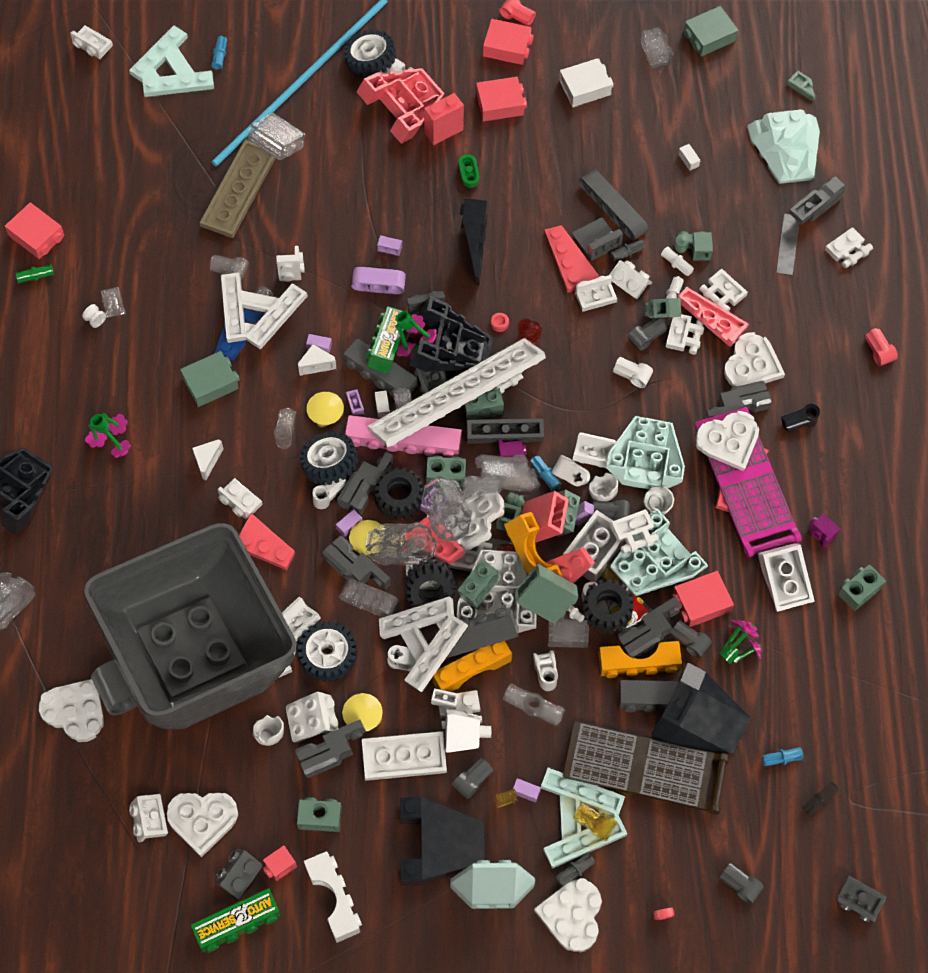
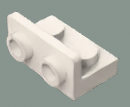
M235 478L224 489L222 487L217 489L219 500L224 505L228 504L231 506L233 512L238 517L242 516L246 520L251 513L254 514L263 505L258 497Z
M161 795L137 796L129 807L130 815L133 816L134 820L133 833L137 836V841L143 842L146 838L166 836L168 830Z

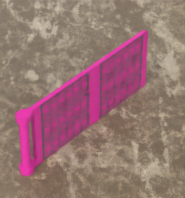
M744 407L696 421L695 427L698 431L703 423L705 424L715 419L723 421L728 414L737 413V411L750 413L748 408ZM759 435L744 471L707 456L747 558L775 547L802 541L801 534L796 528ZM787 530L791 531V535L753 547L749 544L751 541Z

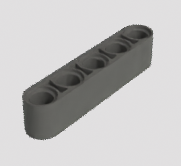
M594 169L579 179L582 189L629 239L634 241L649 230L644 219L597 170Z

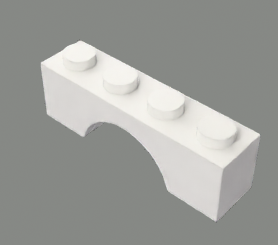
M326 851L305 860L304 864L312 884L329 888L337 898L336 908L328 918V923L336 943L360 933L359 926L362 923L358 914H353L351 910L354 904L350 895H345L343 887H346L342 875L337 876L335 868H338L334 856L329 857Z

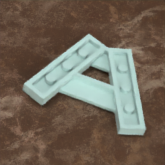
M173 26L129 70L130 75L143 82L145 97L214 89L212 71L194 73L178 49L188 37L187 33L176 26ZM166 61L175 75L160 77L156 70Z
M551 768L547 769L541 789L560 795L562 840L543 849L552 869L627 836V832L619 817L625 796L596 785L563 778V773ZM580 803L598 810L599 824L581 831Z

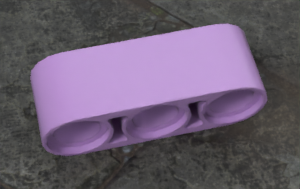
M356 267L353 270L351 287L357 291L402 294L404 292L406 274L400 270Z

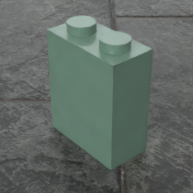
M719 6L685 21L683 33L685 38L689 39L692 43L693 49L700 56H704L735 42L738 29L722 7Z
M221 351L180 369L182 378L198 407L239 389V376L236 371L232 372L230 368L232 365L228 356L224 357Z
M537 564L515 590L516 603L555 624L559 618L564 617L567 609L577 602V585Z

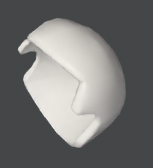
M605 473L602 477L595 476L589 484V493L596 501L607 502L617 495L618 480L610 473Z
M665 486L653 487L645 494L643 503L648 512L652 513L658 508L664 515L672 509L674 496Z
M266 715L254 724L253 737L262 745H274L283 737L284 723L279 716L271 718Z

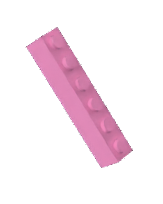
M350 415L348 417L345 434L348 438L352 439L355 447L366 446L370 449L382 448L391 452L398 450L409 454L421 453L426 456L437 455L444 458L459 457L462 431L460 429L428 425L414 432L411 436L398 441L395 445L386 447L368 429V425L379 419Z

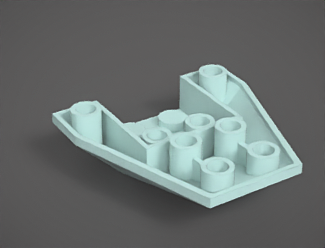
M635 416L609 451L606 468L622 485L650 490L653 487L665 486L670 488L682 483L685 465L673 423Z
M658 508L649 514L654 528L648 531L650 535L657 534L659 541L654 542L649 547H640L633 553L627 552L623 554L620 551L610 566L634 596L691 579L708 567V564L696 551L690 554L668 529L670 522ZM641 534L633 536L634 541L642 539Z
M480 860L451 878V889L472 909L514 908L535 885V878L517 863H511L510 860H500L499 863Z

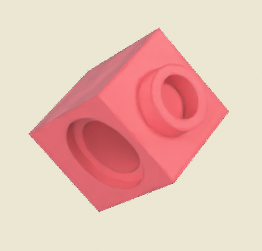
M282 846L263 860L265 864L263 870L269 878L273 877L276 882L297 868L295 860L285 846Z

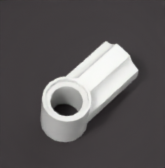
M620 357L615 364L613 372L629 379L634 386L645 388L653 373V369L647 364L640 363L638 365Z
M340 478L339 483L332 481V485H328L325 482L324 485L315 487L312 492L313 505L318 509L327 508L330 501L342 492L347 483L346 480ZM318 496H325V498H323V499H319V498H317V497H318Z

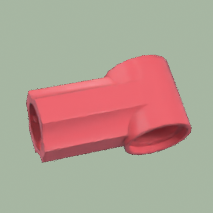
M506 0L499 9L500 14L504 18H514L527 26L532 24L536 16V12L521 5L519 0Z
M872 329L865 335V339L873 351V358L878 366L897 360L898 354L892 344H888L880 329Z

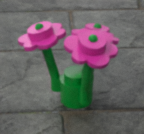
M402 311L396 316L395 320L398 324L395 325V328L398 330L403 346L398 347V356L409 357L411 350L416 345L406 342L402 330L415 334L420 332L423 335L421 339L433 343L436 339V329H429L427 332L422 329L425 323L421 315H410L407 311Z
M105 413L94 415L88 425L91 431L86 436L85 442L92 448L95 446L102 447L108 436L115 445L111 454L115 458L126 455L131 447L128 440L118 443L113 435L122 434L126 431L127 420L124 419L122 414L109 418Z
M732 619L731 624L737 628L726 644L721 647L722 650L719 654L729 664L733 661L737 664L742 658L753 652L761 659L759 654L762 652L761 645L757 641L753 643L751 639H749V643L752 648L737 655L740 651L736 647L747 635L750 634L754 638H758L759 635L756 632L757 628L751 622L747 623L739 619L737 621ZM740 630L744 633L732 644Z

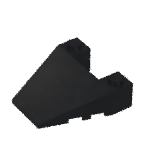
M465 198L464 204L460 206V215H463L461 228L464 229L475 283L480 285L488 215L486 214L487 201Z
M430 296L421 307L420 315L423 317L425 325L437 330V336L433 343L420 339L411 350L408 365L424 372L468 370L490 358L493 338L475 324L474 326L464 320L466 317L462 314L458 315L451 310L452 306L448 303Z
M26 448L7 454L0 460V505L5 507L2 510L1 525L15 535L30 524L54 470L53 466Z
M422 797L400 798L401 824H421L422 859H401V886L425 885L433 880L442 879L450 874L461 872L471 864L484 860L483 821Z

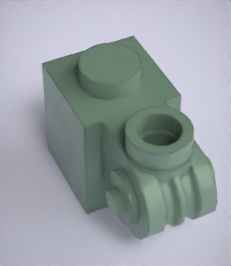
M686 231L679 232L674 248L679 253L686 252L687 248L691 249L693 261L711 260L713 253L712 232L700 231L693 232V234H689Z
M681 298L653 299L644 303L645 316L650 318L681 317Z
M510 492L506 497L505 501L507 503H504L503 507L504 514L502 517L497 518V529L507 532L504 524L521 515V508L525 503L523 495Z

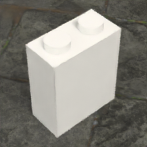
M599 58L560 70L559 81L572 107L611 95L613 81L610 77L608 78L605 65L601 64Z

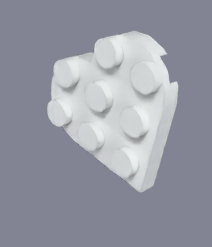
M754 332L745 333L739 337L734 346L735 355L729 358L724 367L725 378L732 388L758 381L768 383L785 376L771 343L766 337L763 338L755 335Z
M737 411V413L728 414L723 421L715 419L705 424L703 423L697 431L696 447L705 455L744 471L758 438L759 427H757L752 415L747 412Z
M483 490L447 510L454 538L466 550H471L483 541L489 540L492 535L490 532L491 522L503 516L504 500L497 491Z
M92 679L56 687L41 695L39 712L42 719L55 728H64L70 738L78 742H88L95 739L101 728H103L104 716L100 695Z
M181 793L171 800L167 811V819L173 830L200 857L207 853L233 827L239 815L235 801L226 793H209L203 798L196 793Z
M581 878L569 882L534 909L535 913L559 944L566 950L584 952L595 943L599 930L594 917L599 912L602 900L597 887L586 879Z

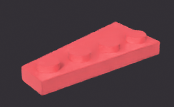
M562 225L544 230L567 293L575 291L576 285L582 281H590L600 277Z
M688 287L678 295V298H681V305L729 347L736 342L749 325Z

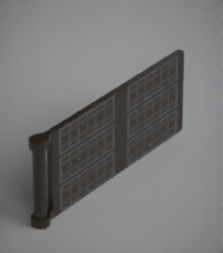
M574 722L563 778L718 815L721 809L719 803L725 767L729 762V756ZM713 760L718 765L711 804H706L705 800Z

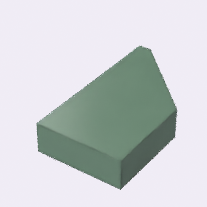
M797 70L787 81V85L813 102L815 94L813 92L812 79Z

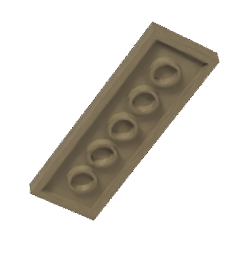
M245 139L202 217L200 227L234 238L278 155L277 150Z

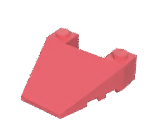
M422 68L404 70L402 73H396L395 71H391L389 74L375 73L365 78L357 90V94L367 105L380 99L396 117L397 120L390 131L401 144L413 138L424 123V108L441 100L444 95L443 91Z

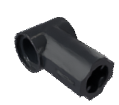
M807 404L801 410L782 416L781 421L784 430L788 433L804 426H814L818 421L820 408L815 404ZM807 413H812L814 417L807 416Z

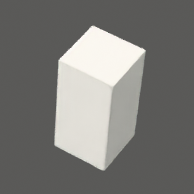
M689 144L681 147L678 155L689 171L699 167L700 159Z
M375 392L378 418H382L390 414L387 392Z
M434 688L431 704L456 710L459 694Z

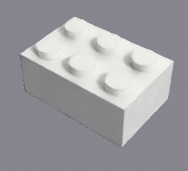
M597 510L563 554L585 548L595 564L582 576L591 582L598 580L621 549V546L626 542L625 539L617 541L610 526L613 520Z

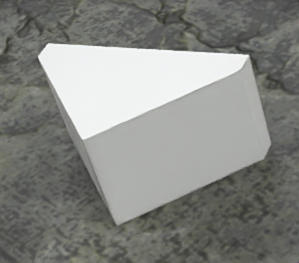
M313 344L298 363L299 375L336 369L335 357Z
M215 440L192 448L204 480H207L223 451L221 440Z

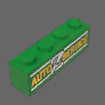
M387 307L386 312L381 313L379 319L381 325L377 324L374 334L377 337L373 336L370 345L373 349L369 348L366 359L369 360L368 368L389 374L401 339L398 330L395 328V325L398 324L395 319L402 312L401 310Z
M268 888L192 924L191 927L202 952L207 951L209 953L218 949L219 945L224 942L231 943L239 938L238 936L245 932L247 934L258 930V926L264 923L266 925L274 923L278 920L277 917L281 915Z

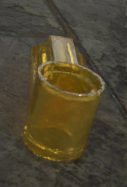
M581 803L573 816V820L590 829L594 836L603 841L608 840L617 825V821L605 813L600 814L584 803Z

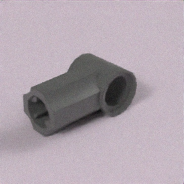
M655 318L643 327H635L628 334V338L642 351L651 344L652 340L666 332L667 328L661 318Z
M617 500L614 503L593 501L594 513L597 510L613 521L630 515L631 504L628 501Z
M681 620L674 626V631L670 633V636L683 644L687 651L696 658H701L712 644L711 639L702 632L697 633Z
M480 758L466 773H461L454 780L452 786L463 797L469 799L478 790L479 785L493 773V769L486 760Z
M731 863L719 878L734 889L737 895L748 904H753L764 889V885L758 879L747 876Z

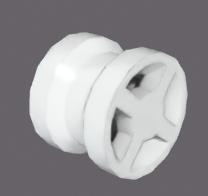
M93 304L86 308L82 317L85 321H89L93 328H97L105 321L106 314L103 311H99V308Z

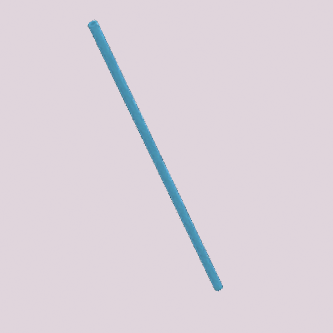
M380 0L232 141L212 161V164L217 167L388 3V0Z

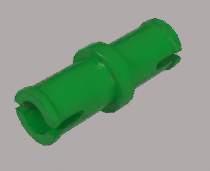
M52 264L38 268L34 266L29 270L15 272L18 284L54 276Z

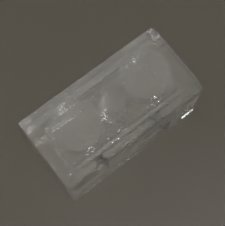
M660 27L641 32L640 43L651 68L669 65L673 56V49L667 44V35L662 32Z
M563 617L559 618L555 624L548 621V647L587 648L589 642L588 620L579 622L576 619H564Z

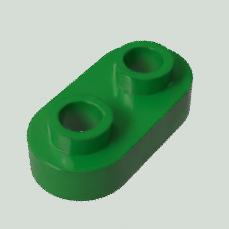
M469 154L461 156L459 158V171L462 183L468 188L476 187L480 181L476 159Z

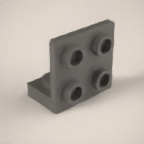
M600 218L574 231L572 236L590 261L621 246L623 233L620 229L613 232L605 220Z

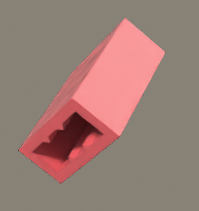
M491 19L483 45V57L523 65L525 58L528 59L530 48L528 46L533 43L532 27Z
M518 77L478 82L476 84V94L483 121L524 115V108H527L526 98L522 97L523 85L519 83Z
M455 93L424 108V133L433 145L463 131L464 105Z
M31 202L5 225L8 236L38 259L48 254L50 249L65 236L62 226Z
M553 491L525 501L522 514L532 512L540 528L536 535L535 543L563 533L568 498Z
M718 571L675 586L671 595L672 598L676 597L683 606L680 608V617L683 623L686 622L689 627L730 613L734 606Z

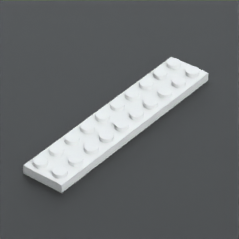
M523 338L368 425L369 432L386 447L395 445L398 441L411 436L421 428L427 427L430 423L444 417L451 411L492 390L497 385L522 373L527 368L538 364L546 358L545 353Z

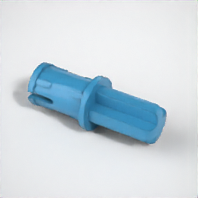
M219 36L216 48L213 49L214 57L211 66L217 70L222 69L223 59L226 56V37Z
M540 456L533 457L530 463L539 473V478L545 481L551 491L557 489L561 483L552 473V469L547 467Z
M800 747L789 750L779 749V752L762 756L764 766L779 763L786 765L788 762L803 760V752Z

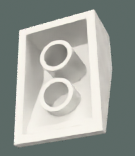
M794 543L758 553L762 573L777 612L815 602L800 544Z

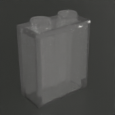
M274 113L251 124L248 135L250 141L280 161L291 156L294 152L300 151L304 146L305 133Z

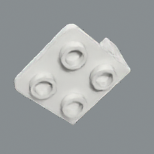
M315 692L286 706L291 738L295 743L320 733L328 734L338 729V720L335 716L334 701L331 695Z

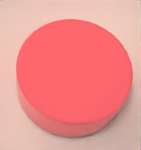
M504 313L494 314L491 317L490 323L492 329L497 332L505 331L509 326L508 316Z
M673 908L652 912L654 920L674 917Z

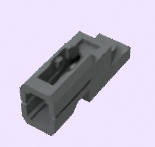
M834 176L824 183L818 191L813 190L789 210V214L801 225L807 220L813 222L843 198L846 187Z
M758 381L736 386L731 391L720 393L718 400L720 407L715 406L707 410L705 419L744 407L753 412L769 409L771 398L765 382Z
M385 452L383 458L380 457L376 466L363 461L359 470L351 474L337 499L338 506L348 511L353 506L351 511L355 510L362 516L369 503V493H375L377 480H380V476L383 473L386 475V471L391 468L393 455Z
M342 535L332 542L334 546L330 544L322 552L323 559L345 580H352L360 588L370 579L377 587L381 586L384 590L391 586L390 577L364 553L357 556L353 552V546Z
M676 597L643 616L642 619L645 623L638 628L631 626L618 634L620 641L625 645V649L631 658L637 659L663 642L666 635L674 631L666 617L676 615L680 612L679 609L683 607Z
M355 721L323 735L325 742L319 745L310 743L296 749V754L299 761H301L300 764L305 776L311 778L340 765L342 759L353 755L348 740L358 739L363 735L362 733L366 732L362 721Z

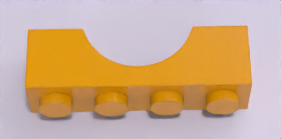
M532 512L519 515L504 524L507 535L510 537L528 575L537 564H540L563 577L558 565L544 562L537 554L535 538L540 528Z
M505 641L482 647L438 669L432 677V682L436 689L453 692L474 675L486 670H496L511 662L512 652Z
M679 641L659 643L655 653L645 659L629 657L620 646L600 647L598 653L601 676H606L607 678H615L618 675L625 674L628 677L638 675V673L654 675L664 671L671 674L676 673L682 666Z

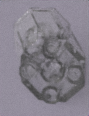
M517 453L512 457L481 454L475 458L477 468H482V473H480L482 478L492 491L509 490L533 493L539 489L538 474L534 468H529L527 465L529 462L523 453L520 455Z
M438 476L425 484L422 504L429 518L430 526L437 537L444 541L455 542L467 535L472 515L464 499L463 491L456 481Z
M417 522L413 524L384 523L368 532L365 547L367 555L373 561L385 566L389 564L414 565L415 563L419 565V561L424 560L425 562L434 557L437 541L435 537L432 538L430 534L432 532L429 527Z
M9 572L0 573V629L7 628L9 622L33 600L36 594L33 592L34 586L22 577L11 578L12 574Z

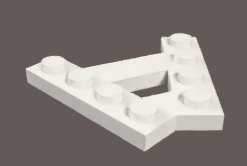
M239 272L221 275L227 342L247 340L261 350L308 297L307 293L293 283L280 298L242 291ZM243 308L266 312V314L256 325L245 323Z
M450 597L379 619L380 637L387 639L399 634L403 637L417 662L405 678V681L421 692L468 627L465 622L454 616L453 599ZM436 623L440 630L428 645L419 628Z

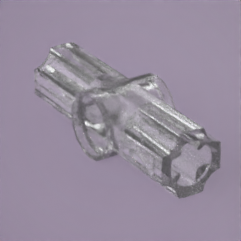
M513 684L508 686L503 697L504 701L524 710L529 716H537L555 726H558L565 712V709L544 700L539 694L530 693ZM537 702L539 706L532 708L529 706V703Z

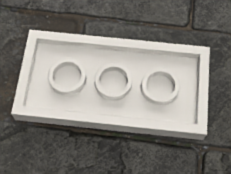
M443 731L362 739L365 781L447 773Z

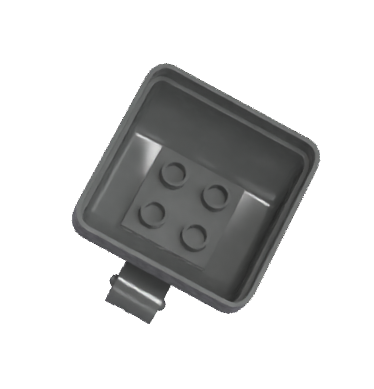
M217 523L103 571L86 583L84 593L87 608L113 657V660L101 665L91 674V679L110 715H120L138 706L143 718L156 727L167 730L185 729L263 693L280 677L295 658L296 639L237 531L228 524Z

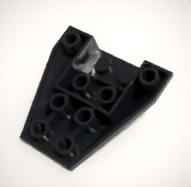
M687 663L679 678V683L651 735L667 743L733 754L751 718L707 672Z

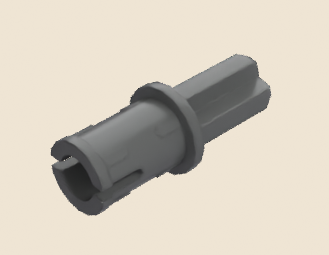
M638 240L629 245L624 244L623 247L611 251V260L615 263L623 258H630L632 254L645 249L644 241Z
M586 853L575 863L571 862L567 869L557 875L558 883L565 886L577 876L581 877L585 870L595 864L593 857L589 858L590 854Z

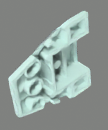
M804 110L767 113L763 119L756 120L747 126L752 145H756L760 151V157L765 158L768 163V169L779 184L814 179L820 134L816 117L811 114H805Z

